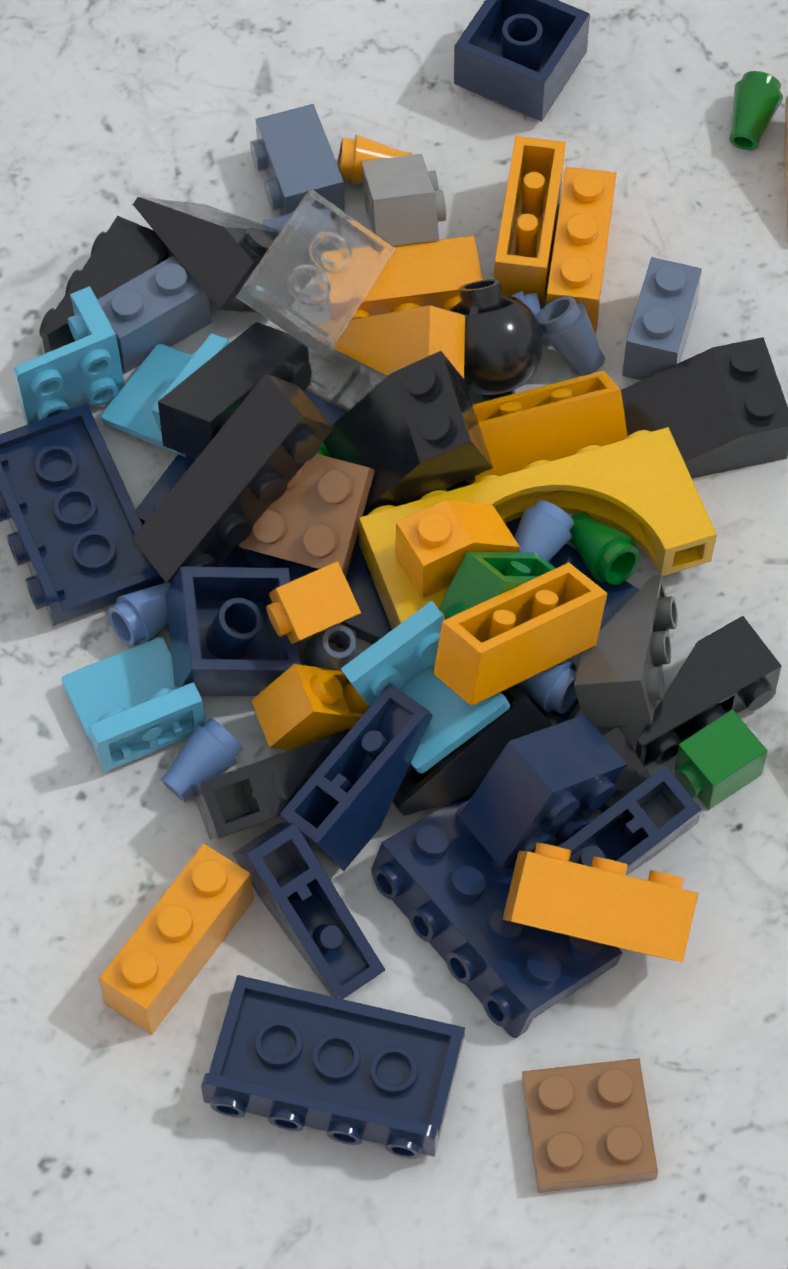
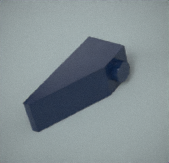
M389 684L279 815L287 823H296L305 840L312 848L345 871L381 828L433 715L422 705Z
M665 765L559 847L571 850L569 862L591 867L593 856L628 864L626 875H628L695 826L699 821L702 809Z
M278 823L232 853L240 867L251 873L252 886L262 903L332 997L344 999L385 971L384 966L296 823Z

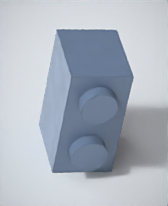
M314 104L256 118L257 140L250 141V150L257 171L265 169L269 180L264 181V186L271 209H280L281 214L284 215L320 201L322 206L333 204L337 214L344 213V181Z
M174 255L97 299L116 333L121 366L125 374L141 365L156 345L163 344L171 347L212 323L209 297Z
M651 257L626 340L622 376L644 380L680 363L697 305L702 268Z

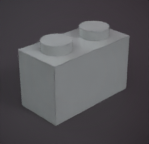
M422 154L361 161L365 208L377 248L439 241L438 222L446 221L445 198L443 190H439L436 171L427 170Z

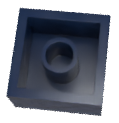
M485 0L454 46V84L542 122L587 53L590 13L559 0Z
M180 567L165 594L175 686L180 688L194 682L200 696H257L293 664L300 665L298 642L291 645L287 634L281 637L278 636L266 609L267 605L273 603L268 593L290 582L289 568Z
M581 715L509 741L459 815V818L502 868L516 862L518 851L534 853L537 842L552 846L563 844L589 824L588 819L593 812L608 802L615 794L617 787L614 783L627 766V763L585 715Z

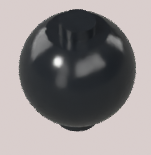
M487 279L462 285L459 287L461 301L449 311L465 315L464 381L467 390L474 395H483L484 401L515 394V389L523 386L533 376L540 363L543 351V336L539 322L531 309L520 299L503 295L500 280Z

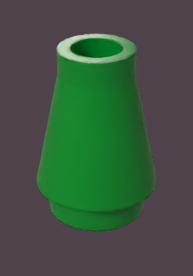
M749 71L743 75L742 80L735 84L732 130L729 137L730 143L735 147L743 150H755L758 148L764 131L783 100V95L780 92L781 83L774 76L761 71Z
M581 511L571 516L574 525L569 531L572 536L569 541L573 544L594 578L613 585L627 580L635 572L640 561V553L636 549L634 539L592 518L587 512Z

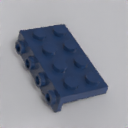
M87 403L0 434V522L8 520L14 532L6 535L17 566L27 563L32 577L25 579L36 610L46 607L55 626L116 603L119 596L166 583L131 540L141 528L142 523Z
M469 796L450 802L383 841L371 872L379 892L397 905L410 920L414 932L422 940L428 941L444 959L452 976L458 982L465 984L484 1005V1009L491 1021L503 1027L511 1037L517 1038L528 1030L533 1018L616 966L623 952L617 947L502 920L516 862L501 868L460 820L459 815L472 797Z
M237 975L209 1073L204 1074L201 1084L203 1100L205 1103L211 1104L210 1107L214 1111L230 1117H244L247 1112L268 1117L271 1124L289 1131H302L304 1126L327 1131L329 1138L348 1145H359L362 1143V1140L386 1145L385 1149L388 1152L403 1158L417 1159L420 1158L421 1154L435 1157L465 1038V1027Z

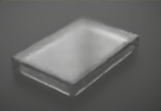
M310 188L236 297L325 359L396 248Z

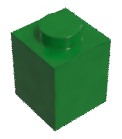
M732 709L679 744L674 768L675 777L692 798L697 796L706 808L710 810L762 775L768 750Z

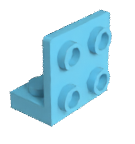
M90 286L70 294L74 316L67 320L75 341L19 364L13 369L26 425L86 403L89 407L105 405L112 401L125 385L116 333Z
M211 333L198 351L192 355L163 344L156 345L101 414L104 425L186 457L185 454L163 446L158 401L230 343L229 339Z
M433 601L419 609L341 668L342 672L369 707L384 689L391 684L429 710L433 715L411 761V764L418 773L426 772L510 708L509 702L501 692L470 706L433 674L442 621L446 620Z
M157 637L62 677L63 687L103 773L189 738L197 724L203 726L206 723L203 700L194 682L180 688L175 686L172 655L162 637Z

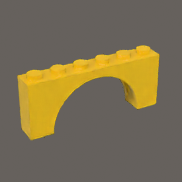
M669 427L653 432L648 430L637 431L622 441L601 447L598 445L586 446L571 456L550 462L548 460H538L513 473L499 477L497 475H487L465 487L448 492L445 490L432 491L424 495L420 500L397 507L393 505L381 506L371 511L368 515L359 517V546L392 630L430 601H433L439 608L449 588L448 586L422 599L395 557L396 522L445 499L492 504L504 523L522 517L524 510L532 508L537 500L548 501L570 514H576L581 511L587 512L592 518L604 522L632 537L635 543L650 558L661 576L711 562L717 537L714 526Z

